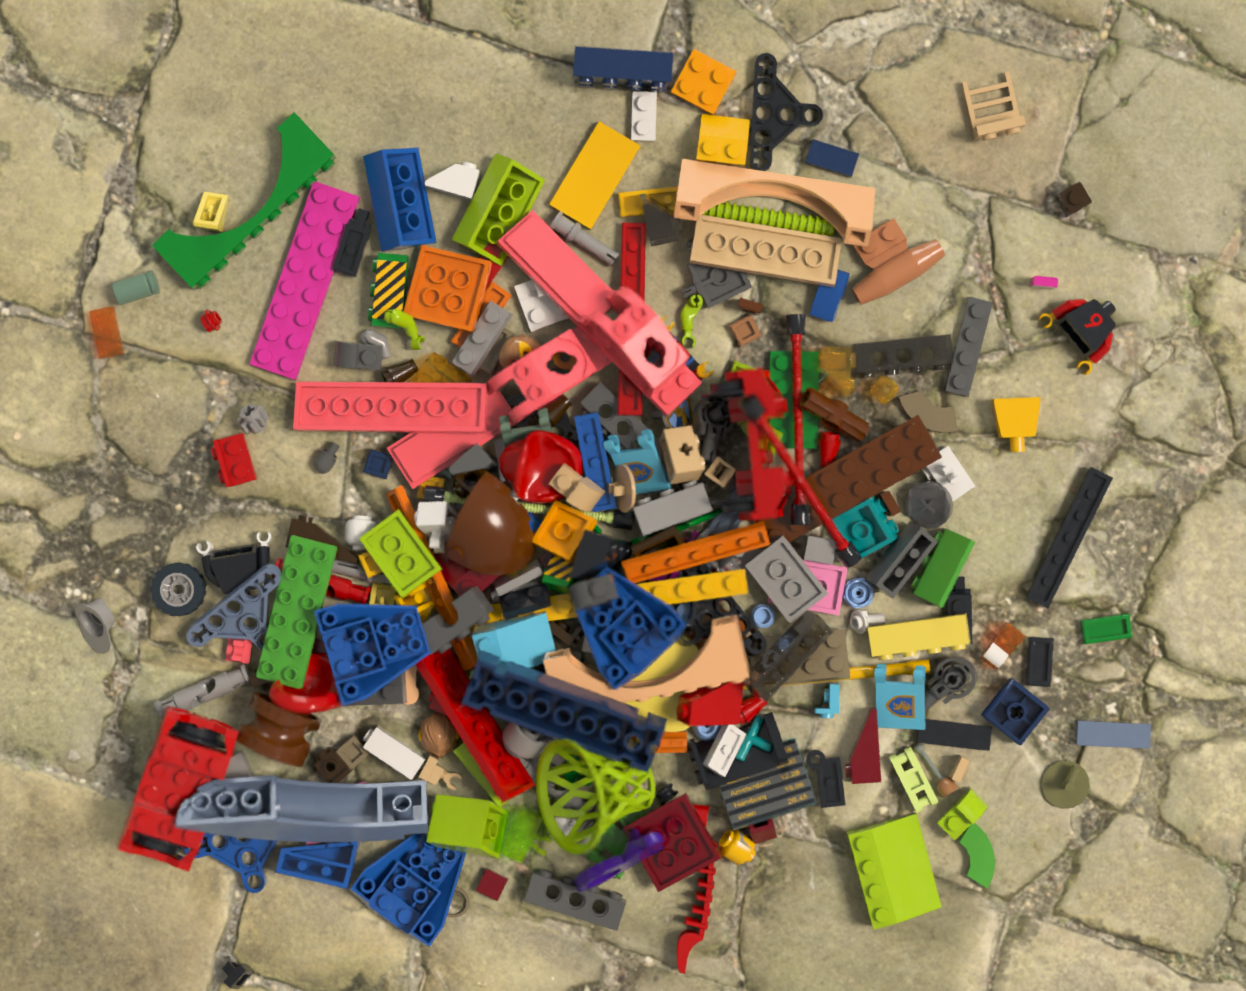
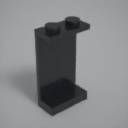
M773 712L763 715L764 721L756 735L773 743L772 750L768 752L752 745L744 761H739L736 757L734 758L725 777L717 775L702 765L715 739L703 740L695 743L694 738L690 739L691 747L687 748L691 763L694 761L697 763L699 770L694 772L698 784H704L705 789L709 790L789 763ZM751 724L739 729L747 734Z

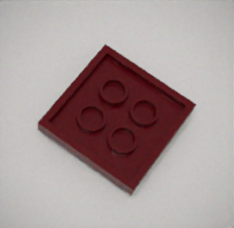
M687 793L622 828L629 841H631L630 831L635 828L638 829L641 836L659 833L663 837L664 841L662 844L664 848L641 861L658 892L722 858L720 851Z

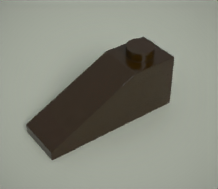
M299 515L298 519H291L285 547L288 548L290 537L295 535L337 546L335 559L359 563L360 558L322 526L313 523L312 517Z

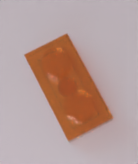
M111 306L89 311L99 359L125 354L115 307Z

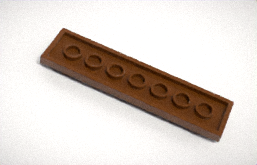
M917 415L807 476L805 479L826 512L833 519L941 459L942 455L920 416ZM791 486V493L783 509V517L753 520L754 523L764 521L770 545L781 536H784L790 543L823 524L806 499V504L809 505L810 525H791L790 514L791 505H794L796 497L795 486Z

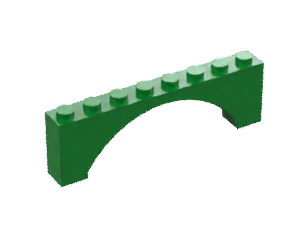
M295 112L276 128L281 133L282 141L280 173L270 198L255 216L237 228L215 235L188 236L176 234L173 230L168 229L152 244L156 251L191 288L195 290L198 287L200 289L204 288L211 281L209 277L215 271L221 272L229 264L227 260L233 254L237 256L247 247L245 243L251 237L256 239L264 231L263 226L270 221L272 223L277 220L282 214L280 210L287 204L289 206L294 204L300 197L298 193L304 188L307 190L317 182L316 177L322 171L326 173L335 165L334 160L337 157Z

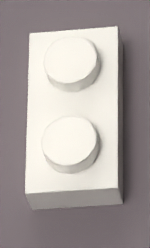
M632 91V141L655 142L657 92Z
M722 725L702 765L717 775L725 777L746 733L734 725Z

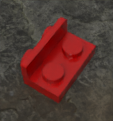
M244 433L220 440H213L214 446L211 447V452L214 460L219 461L221 469L218 470V476L221 484L225 483L226 487L230 488L258 480Z

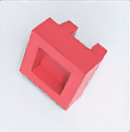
M228 638L225 661L250 664L253 642L245 639Z

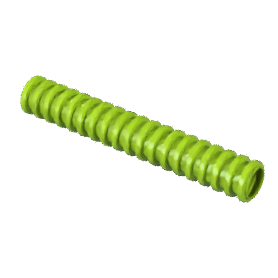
M728 201L718 204L702 214L833 237L835 230L824 218L819 219V216L812 218V215L806 217L802 213L797 215L796 212L793 214H789V211L782 213V210L775 212L774 209L769 211L765 207L763 209H759V206L752 208V205L744 207V204L738 206L734 202L732 205Z

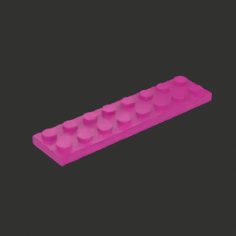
M315 182L312 185L251 358V365L297 381L335 272L332 268L346 224L349 223L350 218H354L360 201L359 196L319 182Z

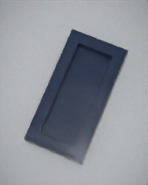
M813 139L805 163L852 178L859 153Z

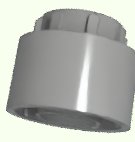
M509 722L503 730L505 749L509 754L520 759L535 757L551 738L548 735Z

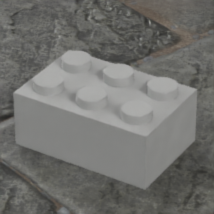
M695 480L682 485L683 490L676 493L673 489L659 493L660 498L651 501L650 497L637 501V507L633 509L643 536L713 511L703 483L697 484Z

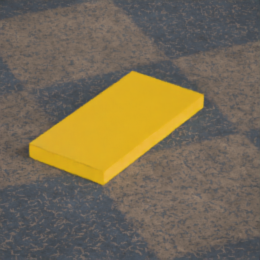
M599 121L549 205L591 230L641 146Z

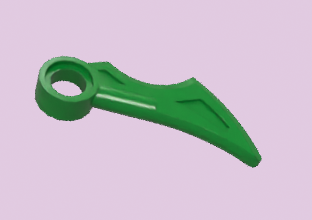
M717 508L711 512L674 525L682 531L720 515L722 510ZM672 526L631 540V543L634 545Z

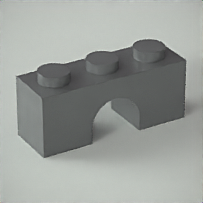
M478 586L468 590L452 602L458 612V620L455 625L448 624L440 614L433 616L422 624L431 652L430 655L439 652L440 655L452 647L450 642L454 639L462 640L471 633L470 628L477 624L479 627L491 619L488 615L494 609Z

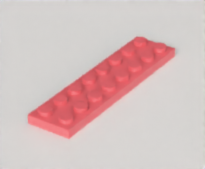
M296 382L293 430L324 432L486 433L488 384Z

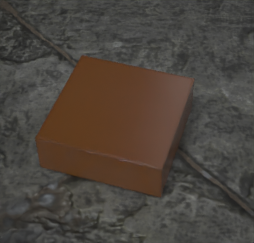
M740 297L737 307L740 310L759 315L762 312L763 304Z
M885 491L879 495L890 516L900 513V508L890 491Z

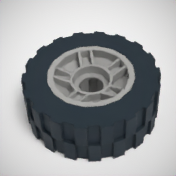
M172 563L162 567L155 574L156 576L151 582L152 587H150V592H152L151 598L156 603L155 606L158 609L160 608L163 613L170 614V616H185L196 611L203 604L204 596L207 593V585L203 579L204 576L198 572L199 570L196 567H192L187 563ZM181 585L183 588L182 593L178 594L176 590H173L174 587Z

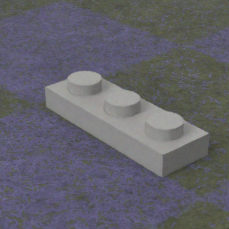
M490 301L477 321L474 333L470 332L452 363L474 376L513 314Z

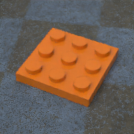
M422 245L403 312L411 315L413 319L474 333L493 263L488 260Z

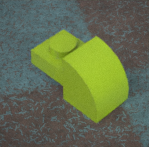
M969 787L937 823L955 841L971 824H974L983 815L988 805Z

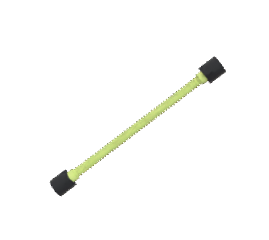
M429 485L425 487L424 502L446 501L448 504L456 502V504L462 503L463 505L466 502L465 498L461 499L456 494L453 495V493L445 491V488ZM522 502L528 513H543V515L546 513L547 515L552 507L533 503L524 504ZM618 509L608 513L580 511L595 518L596 521L612 524V528L632 530L634 511L628 513Z

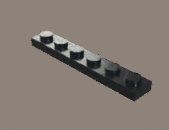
M1093 467L1089 468L1025 598L1047 609L1049 608L1113 477Z

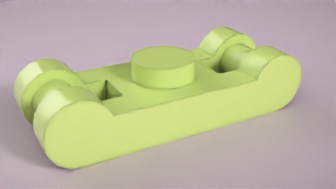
M910 746L904 749L905 752L897 756L894 754L889 759L916 813L923 811L924 807L930 804L933 806L939 802ZM910 761L912 767L903 770L901 764ZM924 790L926 796L918 799L916 793Z

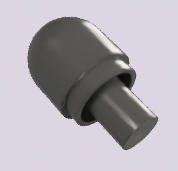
M332 441L327 449L323 448L318 453L313 464L318 473L326 474L335 465L337 459L335 454L340 447L337 443Z

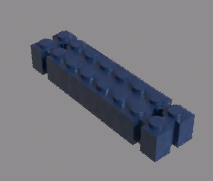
M481 651L462 704L480 711L482 705L491 708L490 714L556 739L571 740L585 750L618 762L621 761L622 757L630 760L629 766L645 772L649 771L655 756L656 746H659L665 731L666 718L648 712L647 717L638 715L639 708L509 661L508 666L498 663L500 657Z

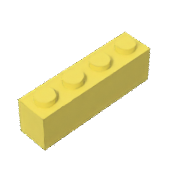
M967 613L868 627L872 657L878 656V660L891 659L893 654L902 653L903 657L915 656L919 650H926L927 654L941 652L942 647L951 646V650L966 649L965 644H970L971 642Z

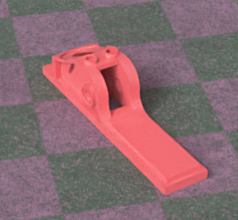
M533 210L497 241V245L666 417L702 385L700 379L686 366L689 356L666 329L667 327L658 315L629 288L622 286L615 291L607 286ZM612 309L618 315H621L614 322L606 316ZM645 343L650 348L653 347L661 355L660 358L664 361L662 367L656 368L645 360L643 354Z
M578 326L573 330L569 329L513 363L488 381L486 433H409L387 447V450L412 489H415L451 466L476 443L482 446L501 434L499 416L509 415L510 426L512 427L613 362ZM556 352H564L576 358V365L566 375L549 371L546 364ZM513 379L527 398L526 401L514 409L511 408L501 392V389L507 386V383Z

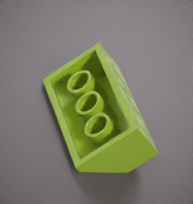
M495 153L452 240L466 249L502 266L507 257L503 250L499 258H496L484 249L488 243L498 246L497 241L528 215L545 179L515 160Z

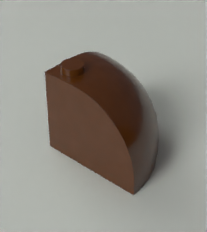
M485 472L471 491L454 523L444 556L472 571L482 574L505 575L514 573L525 567L535 553L536 546L532 543L535 532H532L529 524L531 518L522 502L518 504L509 494L511 490L499 479Z

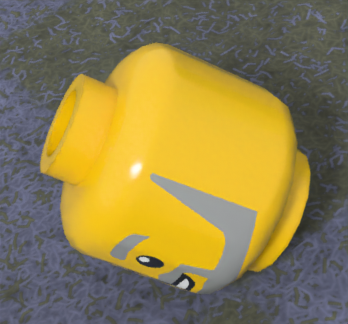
M727 830L720 838V852L732 863L741 865L744 862H750L754 858L756 853L754 850L755 843H753L752 837L742 830Z

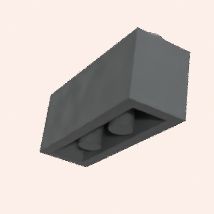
M909 521L898 535V538L894 540L865 579L881 593L893 599L938 541L922 527Z

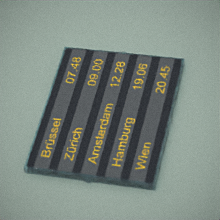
M796 738L783 741L789 763L719 786L722 794L721 799L724 800L733 831L817 804L807 774L808 769L805 768Z

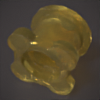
M885 375L881 376L875 385L870 387V393L875 395L883 405L888 404L899 392L896 382ZM883 385L889 387L888 394L882 392L881 388Z

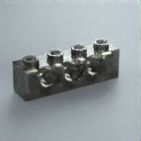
M951 334L851 345L854 374H860L861 378L875 377V372L882 371L885 372V376L898 375L899 370L909 369V373L924 372L923 367L933 366V371L947 370L948 365L954 363ZM923 348L932 350L933 357L930 361L922 359L920 353ZM899 350H904L908 353L909 360L907 363L898 362L896 354ZM874 353L883 354L885 362L882 366H877L872 362Z

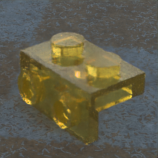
M433 352L424 361L412 382L471 383L472 380L467 377L464 371L450 364L444 356Z

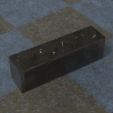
M805 611L754 664L749 671V678H745L742 682L743 685L754 697L767 702L833 631L818 614Z

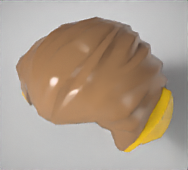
M521 334L513 336L501 348L499 363L501 367L506 369L543 345L530 335Z
M434 712V714L426 717L421 722L418 737L419 742H421L427 752L438 758H443V756L450 753L456 747L459 734L456 732L448 716L440 712Z

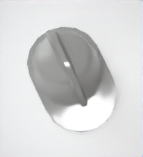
M98 598L87 605L83 603L78 604L75 607V613L86 642L94 651L100 654L107 653L111 647L109 630L114 624L113 613L103 598Z

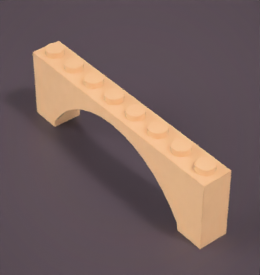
M682 159L674 218L698 221L699 216L704 212L729 200L750 196L776 197L798 203L819 214L844 238L845 244L868 247L872 232L875 188Z
M737 615L713 619L712 631L702 648L691 660L676 671L651 680L630 681L617 690H614L601 673L589 668L571 654L570 648L547 652L543 659L547 675L623 703L632 700L643 702L650 697L658 695L662 698L673 695V692L678 691L689 693L704 686L715 688L720 686L721 683L729 681L731 683H740L745 678H749L750 671Z

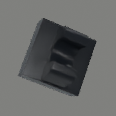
M228 961L222 967V970L228 975L223 982L230 989H240L255 971L249 965H237L235 962L231 963Z

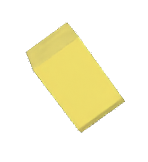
M204 192L193 226L201 230L223 233L228 195Z
M373 582L369 605H396L394 596L397 595L396 589L390 585Z

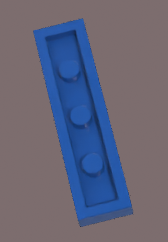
M599 411L574 416L585 476L606 491L592 511L598 512L617 508L614 493H609V483H612L607 453L603 445L604 437Z

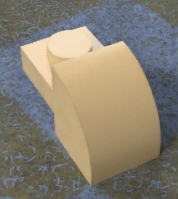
M566 464L561 466L549 483V485L567 498V502L586 512L592 511L606 492L588 477L583 478Z

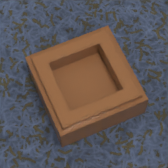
M751 314L729 325L740 347L762 336Z

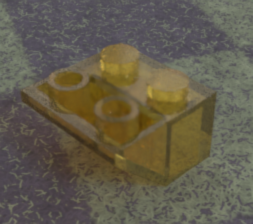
M821 347L819 349V375L841 398H849L850 393L855 391V378H851V369L855 368L856 354L851 353V347Z

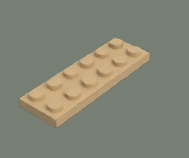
M700 215L698 221H696L690 263L834 287L842 238Z

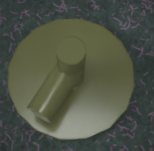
M1064 760L1057 761L1047 768L1042 777L1041 787L1047 801L1055 807L1067 809L1074 808L1084 801L1088 795L1090 783L1084 768L1075 762Z

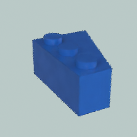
M360 842L281 848L275 873L349 889Z

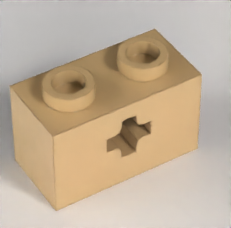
M692 426L664 429L658 441L670 484L699 480L703 470H705V461L703 456L699 454L698 436L693 433Z

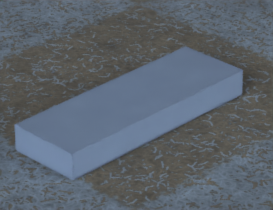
M1077 720L1076 745L1150 749L1151 724Z

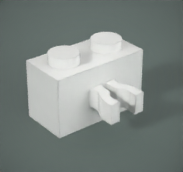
M945 446L939 450L942 458L921 470L928 480L933 479L934 482L944 486L951 495L952 501H955L974 488L975 485L949 446Z
M446 501L419 502L418 511L415 512L414 516L416 526L430 539L429 547L431 549L434 548L435 553H445V542H448L459 514Z

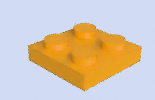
M693 49L671 93L714 115L736 71Z
M555 500L535 533L532 543L573 564L584 529L593 531L597 521L595 518Z

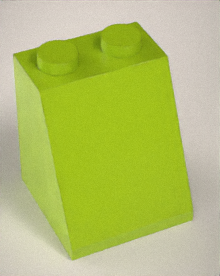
M436 794L435 801L431 807L432 817L428 826V833H426V842L438 848L499 859L508 811L501 807L499 808L489 800Z

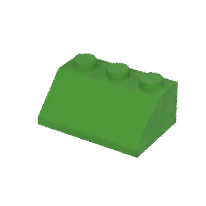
M943 528L942 532L937 531L934 538L938 542L931 554L929 553L922 561L921 566L924 568L921 574H916L910 585L913 588L912 594L943 608L975 544V541L947 528Z

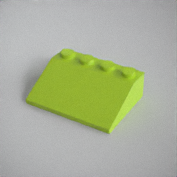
M917 813L846 832L873 930L898 924L942 907Z

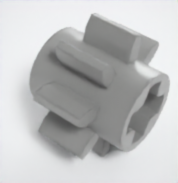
M248 404L241 409V417L237 421L246 434L249 431L257 434L266 428V420L270 419L261 404L257 407L254 404Z

